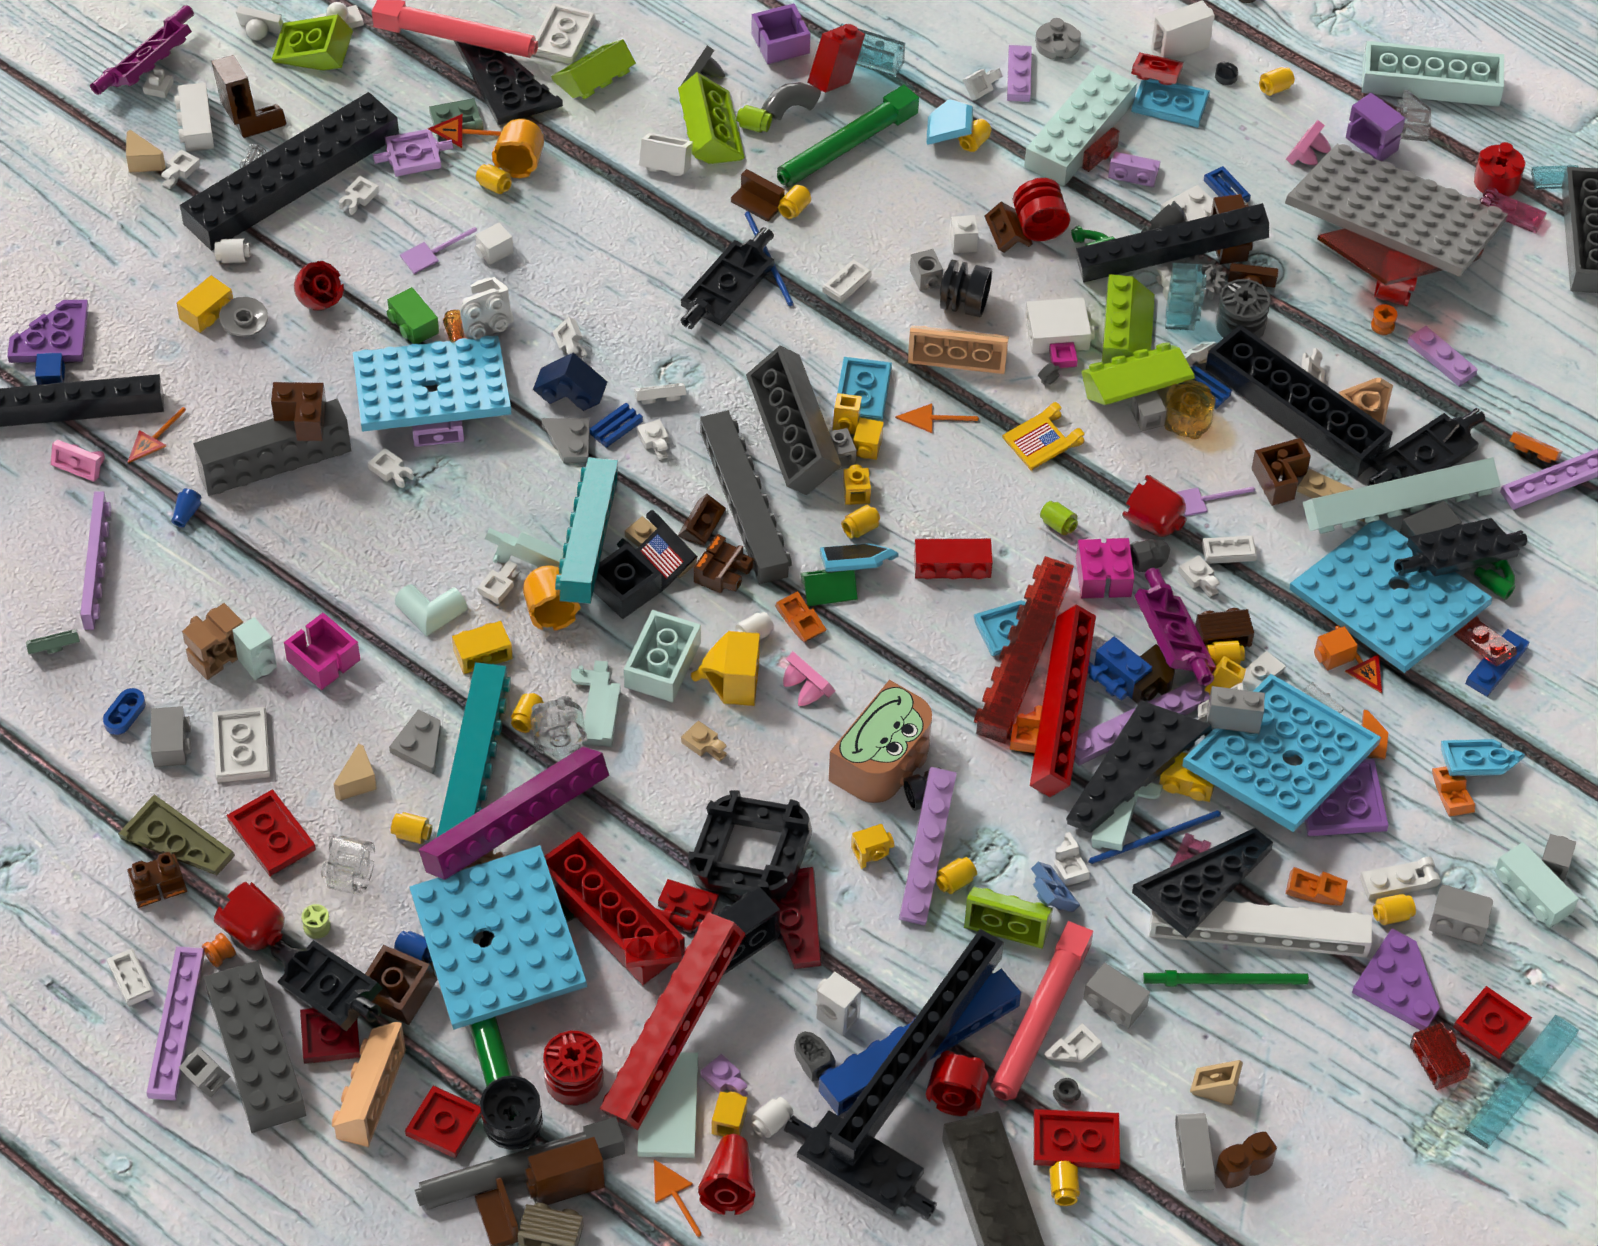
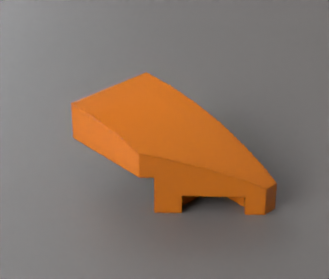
M1041 705L1034 707V711L1031 713L1017 715L1016 723L1013 724L1009 750L1035 753L1042 711Z
M1364 710L1361 726L1381 737L1380 744L1367 757L1385 760L1389 733L1368 710Z

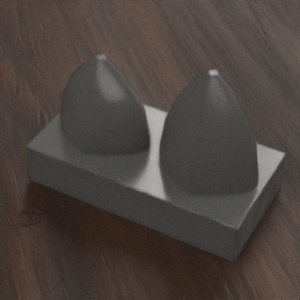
M708 45L706 46L683 83L696 72L705 77L706 75L703 73L713 77H725L721 66L711 57L715 51Z

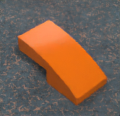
M798 591L776 602L775 607L780 615L803 642L827 630L815 610L808 608Z
M1446 766L1432 768L1434 782L1448 816L1475 813V803L1466 789L1467 780L1465 776H1450Z
M1293 867L1290 871L1285 894L1315 903L1341 906L1344 901L1348 881L1326 872H1322L1320 876Z

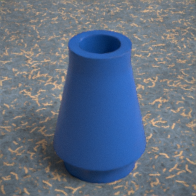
M184 488L182 492L178 493L171 522L178 527L184 528L189 519L201 506V495L188 488Z

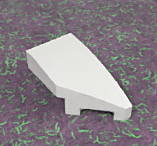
M1071 832L1065 834L1063 844L1056 850V860L1054 861V867L1066 886L1090 880V872L1079 855V846Z
M1082 1023L1065 1040L1060 1038L1044 1053V1056L1048 1060L1083 1063L1102 1046V1042Z

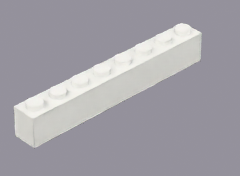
M1223 900L1187 938L1150 909L1149 937L1368 958L1372 944V915H1363L1359 912L1342 913L1334 910L1321 911L1310 910L1305 907L1289 908L1276 904L1268 906L1257 905L1251 902L1236 903Z

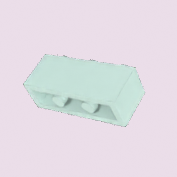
M1524 842L1499 857L1495 869L1497 877L1515 892L1516 897L1534 912L1539 921L1544 922L1551 928L1574 912L1579 898Z

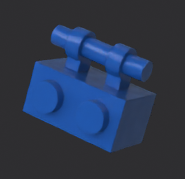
M1115 636L1096 650L1095 663L1093 665L1089 661L1088 666L1089 678L1095 683L1099 682L1106 688L1107 693L1118 697L1121 701L1127 696L1132 699L1134 684L1152 671L1151 665Z

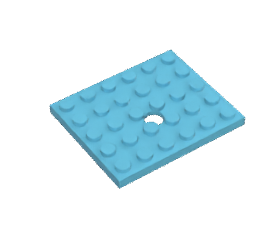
M483 336L477 340L462 338L454 341H436L428 344H411L409 346L386 347L375 350L364 349L353 352L362 432L511 415V405L499 336ZM427 385H439L437 387L438 390L434 392H428L425 387Z
M1380 519L1365 525L1290 583V591L1340 627L1345 626L1351 635L1405 673L1490 606L1492 597L1457 572L1434 577L1430 571L1422 573L1415 571L1400 576L1394 569V562L1397 559L1413 556L1412 550L1407 546L1408 538ZM1401 579L1406 581L1409 587L1408 589L1397 588L1393 590L1389 584L1393 580Z
M1270 674L1254 690V692L1265 693L1264 714L1259 734L1214 728L1183 759L1182 766L1294 832L1380 744L1381 737ZM1298 755L1302 759V764L1297 766L1289 765L1283 760V756L1292 757Z
M541 845L460 870L446 880L438 877L409 887L453 1030L588 987ZM481 931H489L495 937L492 939L490 946L481 948L478 944L473 943L475 935Z

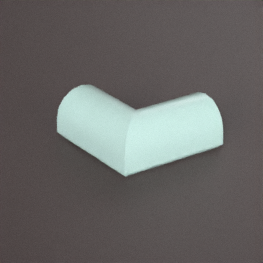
M412 584L403 587L395 597V605L426 637L467 611L464 597L454 587L431 602Z

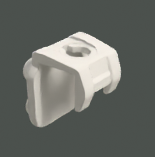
M494 277L479 280L471 285L472 293L479 292V294L462 301L460 316L466 338L477 340L483 336L505 331L508 324L514 322L508 288Z

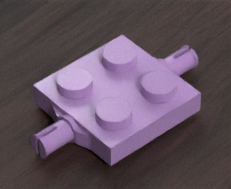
M425 129L385 137L387 152L373 154L375 164L389 161L393 167L395 177L441 168L440 151L453 149L451 139L437 142L433 137L432 131Z

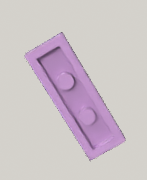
M1009 45L1007 101L1030 102L1032 46Z
M1427 326L1408 338V344L1458 387L1476 376L1478 369Z

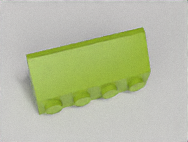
M696 72L678 87L689 141H693L692 155L696 159H701L708 164L743 160L745 156L730 92Z
M1109 274L1101 360L1103 364L1110 363L1111 359L1117 356H1126V358L1133 356V352L1137 350L1148 349V351H1151L1155 294L1133 276Z
M1170 343L1158 344L1156 349L1148 351V349L1137 350L1133 352V356L1127 358L1126 356H1117L1112 358L1110 363H1093L1089 365V369L1081 371L1087 399L1103 405L1195 379L1194 373L1180 347L1170 345Z

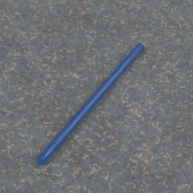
M747 211L744 215L754 236H756L759 230L750 212ZM765 246L763 248L764 253L767 256L771 257L767 247ZM774 263L771 271L788 306H792L794 303Z
M1216 810L1123 846L1122 851L1112 849L1091 857L1088 862L1094 864L1220 817L1221 812Z

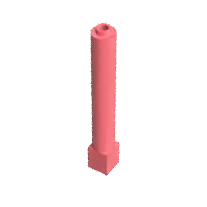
M377 0L372 9L373 27L400 33L401 29L527 58H531L538 50V41H536L534 35L407 7L405 1Z
M1070 921L1067 922L1055 947L1052 960L991 1083V1089L997 1098L1007 1101L1017 1097L1076 971L1080 970L1091 947L1093 930Z

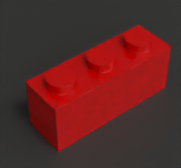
M991 538L915 539V579L991 578L993 565Z

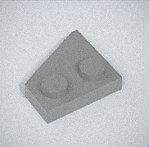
M542 418V428L547 431L550 436V442L558 450L563 463H587L589 457V418Z
M418 709L389 746L390 753L433 774L435 772L441 721Z

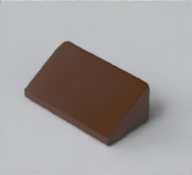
M274 104L255 110L257 119L237 124L236 126L241 136L247 138L286 125V119L283 109L279 105Z
M705 494L697 501L678 536L704 546L726 508L710 495Z

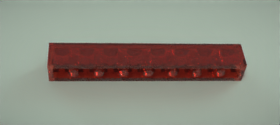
M1046 556L1041 565H1036L1032 579H1035L1034 584L1028 585L1024 599L1027 600L1025 606H1019L1016 619L1019 620L1017 626H1011L1007 640H1010V643L1002 648L999 657L1002 663L1000 667L995 666L991 676L993 685L991 688L987 687L983 695L982 702L985 703L983 709L978 708L974 723L977 724V735L1006 744L1070 585L1074 565Z

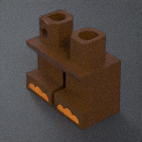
M717 533L694 566V583L718 593H722L725 588L737 592L742 583V576L736 574V571L749 574L753 568L754 559L743 554L742 545L735 547L726 543V537Z
M166 852L160 854L156 860L147 863L141 860L133 863L132 868L127 869L130 888L137 908L161 901L157 884H159L164 900L188 892L175 853Z

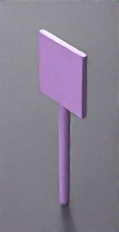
M474 227L432 250L423 242L400 254V257L413 274H416L439 262L434 255L436 252L477 231V228Z
M1249 487L1207 496H1201L1198 488L1177 491V493L1185 500V517L1207 512L1204 501L1254 492L1255 488Z

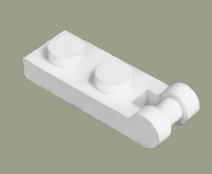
M1424 857L1416 862L1364 871L1360 875V880L1368 900L1434 888L1441 883L1439 874L1434 871L1435 864L1432 857ZM1424 873L1425 876L1418 878L1417 874Z

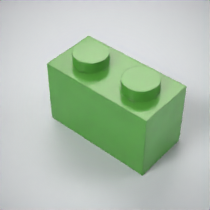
M413 287L387 299V316L393 324L396 323L405 339L408 338L413 344H419L439 334L438 317Z

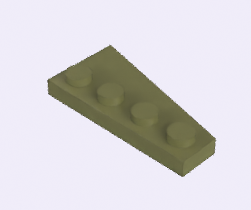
M155 794L118 833L121 839L157 853H175L178 861L214 875H218L235 856L231 849Z

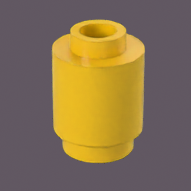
M1279 67L1262 74L1259 87L1266 95H1274L1289 89L1294 84V74L1288 67Z
M984 119L974 120L972 122V134L958 137L960 146L966 151L975 152L990 137L992 131L990 124Z
M491 164L481 165L476 172V181L481 186L495 193L503 194L511 187L510 173Z
M794 185L779 202L778 210L780 214L787 219L797 217L812 200L809 190L804 186Z
M865 505L845 516V519L841 521L842 529L849 538H859L879 526L880 515L876 508Z
M1238 641L1213 642L1212 645L1206 646L1215 666L1219 664L1223 656L1240 665L1241 661L1245 660L1244 646H1240Z
M527 693L521 696L511 715V725L513 728L522 733H528L531 729L535 728L545 709V703L542 698L535 693Z
M406 812L402 814L396 813L391 824V834L396 835L399 839L423 844L425 840H429L433 825L429 824V818Z
M968 857L963 859L957 858L937 871L936 884L942 892L953 894L973 881V877L977 875L976 867Z
M1399 894L1376 900L1373 906L1374 918L1382 925L1408 921L1410 917L1416 914L1415 903L1410 895Z
M1059 1161L1049 1169L1051 1196L1055 1200V1204L1071 1206L1077 1203V1197L1080 1195L1078 1168L1069 1161Z

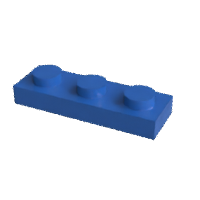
M1507 629L1467 677L1465 684L1488 697L1526 651L1530 642Z

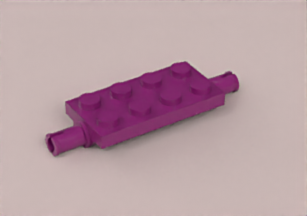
M183 5L172 16L167 17L163 21L164 27L156 31L115 67L104 70L103 74L90 84L91 90L95 94L101 95L110 86L120 87L122 85L132 86L140 80L139 76L155 68V63L158 60H162L171 54L170 50L173 47L179 46L186 41L185 37L192 31L188 24L184 23L194 16L192 8L188 5Z
M1150 568L1146 571L1145 578L1151 589L1139 588L1134 596L1167 664L1174 669L1194 672L1200 685L1206 686L1211 684L1214 680L1212 673L1216 666L1181 597L1173 595L1171 586L1166 584L1158 568Z

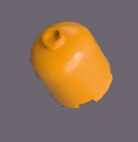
M516 119L508 122L504 126L492 152V161L495 167L510 173L512 178L529 177L531 172L537 168L544 147V135L540 127L528 119Z
M552 565L541 566L530 572L524 581L523 593L532 624L540 630H543V627H553V630L557 631L572 624L576 620L575 615L581 607L578 602L560 601V590H555L557 574H561H559V567Z

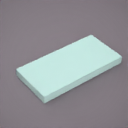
M681 1052L639 1128L638 1157L695 1158L698 1053Z

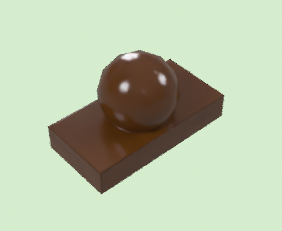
M1231 263L1228 282L1237 279H1248L1256 281L1264 287L1275 288L1278 269Z

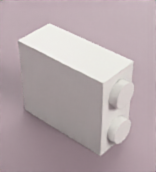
M1202 0L1155 17L1151 51L1155 56L1176 60L1209 48L1213 21L1215 19L1213 10L1208 8Z
M1084 298L1027 301L1025 320L1032 354L1050 353L1049 346L1053 343L1074 342L1076 351L1090 349V342L1094 340L1095 332L1094 326L1089 325L1091 311L1090 307H1086Z

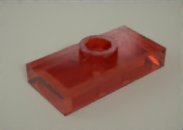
M1114 127L1111 128L1084 151L1082 164L1084 170L1090 172L1102 160L1109 158L1111 153L1118 147L1120 131Z

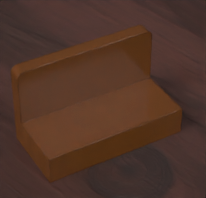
M746 169L741 174V187L731 197V202L768 222L779 211V202L785 196V189Z
M1001 201L984 215L998 250L1005 253L1017 242L1027 247L1033 245L1032 240L1023 234L1016 210Z
M502 1178L496 1179L497 1189L475 1195V1202L490 1246H508L518 1242V1225Z

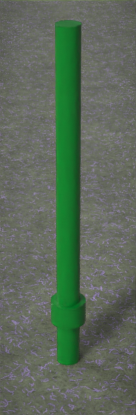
M1165 970L1164 973H1143V984H1165V987H1177V984L1309 983L1308 973H1177V970Z

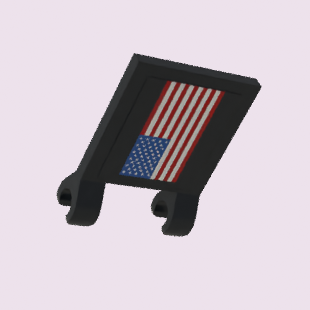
M650 510L646 514V518L657 529L636 551L661 573V589L663 591L698 556L654 510ZM622 538V539L617 543V546H618L619 548H621L622 546H624V545L627 544V543H628L631 547H633V546H632L628 541H626L624 538Z

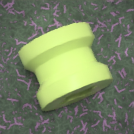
M313 904L304 909L301 919L305 934L313 939L325 937L331 928L328 910L319 904Z

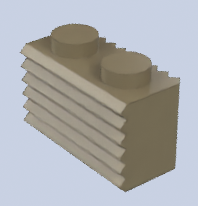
M544 1203L526 1204L518 1231L519 1246H578L584 1226L583 1216L572 1209L553 1210Z

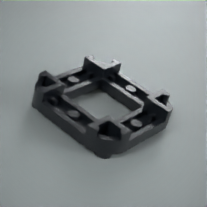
M730 790V795L723 796L715 802L711 800L706 807L708 815L694 852L689 851L688 855L695 884L708 890L743 895L760 887L770 899L781 900L785 898L787 892L795 883L812 835V826L806 810L800 806L798 801L790 799L788 804L741 797L739 790ZM734 825L782 832L770 865L766 864L764 870L721 863Z

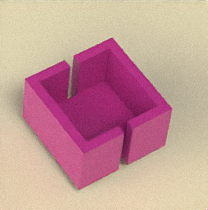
M1129 538L1106 539V543H1102L1101 539L1078 540L1076 564L1081 599L1104 598L1106 579H1110L1109 598L1132 597L1134 572Z
M322 612L305 625L308 647L305 631L302 629L284 642L287 661L320 690H323L339 677L338 671L345 673L360 661L358 641Z

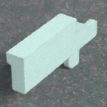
M489 528L485 540L498 545L493 557L494 563H507L512 555L537 567L547 565L559 567L560 559H565L563 558V550L523 532L517 538L504 532L502 534Z
M595 660L593 670H584L582 665L579 666V669L572 668V682L578 685L590 686L581 737L582 744L612 747L621 688L618 683H611L609 685L610 672H607V661Z
M1150 783L1146 787L1142 786L1134 793L1135 796L1130 801H1124L1114 809V814L1094 830L1092 847L1098 849L1104 847L1122 851L1138 796L1156 799L1161 794L1162 785Z

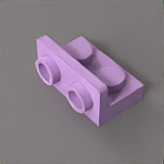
M1115 152L1110 162L1108 178L1154 187L1160 161Z

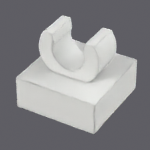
M154 68V72H150L143 86V92L147 95L166 98L174 83L173 76L164 74L163 69Z

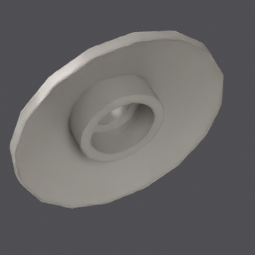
M236 297L231 299L225 306H222L219 318L224 330L231 335L248 337L259 333L265 328L268 321V313L263 303L257 299Z

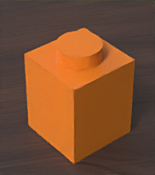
M1343 626L1318 636L1314 654L1318 662L1322 663L1328 671L1353 661L1358 645L1346 627Z

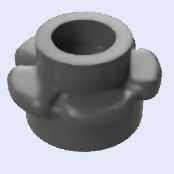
M1052 362L1048 363L1038 373L1041 383L1045 384L1047 382L1050 385L1055 382L1060 376L1058 373L1060 367L1055 366Z
M1062 1078L1054 1085L1053 1097L1056 1101H1061L1064 1105H1071L1080 1098L1081 1091L1075 1080Z

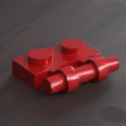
M667 879L658 899V906L665 909L664 911L657 910L672 925L684 928L685 932L692 934L701 923L698 922L699 919L704 920L708 912L713 914L719 901V895ZM678 912V913L687 915L688 917H687V918H686V917H682V916L676 915L675 913Z

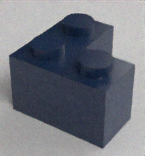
M573 352L542 367L533 390L549 404L567 397L578 408L585 411L600 404L608 381Z

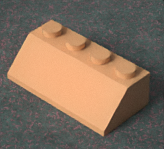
M912 325L909 335L908 363L1005 374L1009 336Z
M394 1022L373 1028L368 1039L364 1038L360 1048L361 1058L359 1063L355 1062L351 1070L352 1081L349 1087L345 1086L342 1093L340 1111L336 1110L332 1118V1127L335 1129L336 1139L369 1147L406 1052L402 1023Z

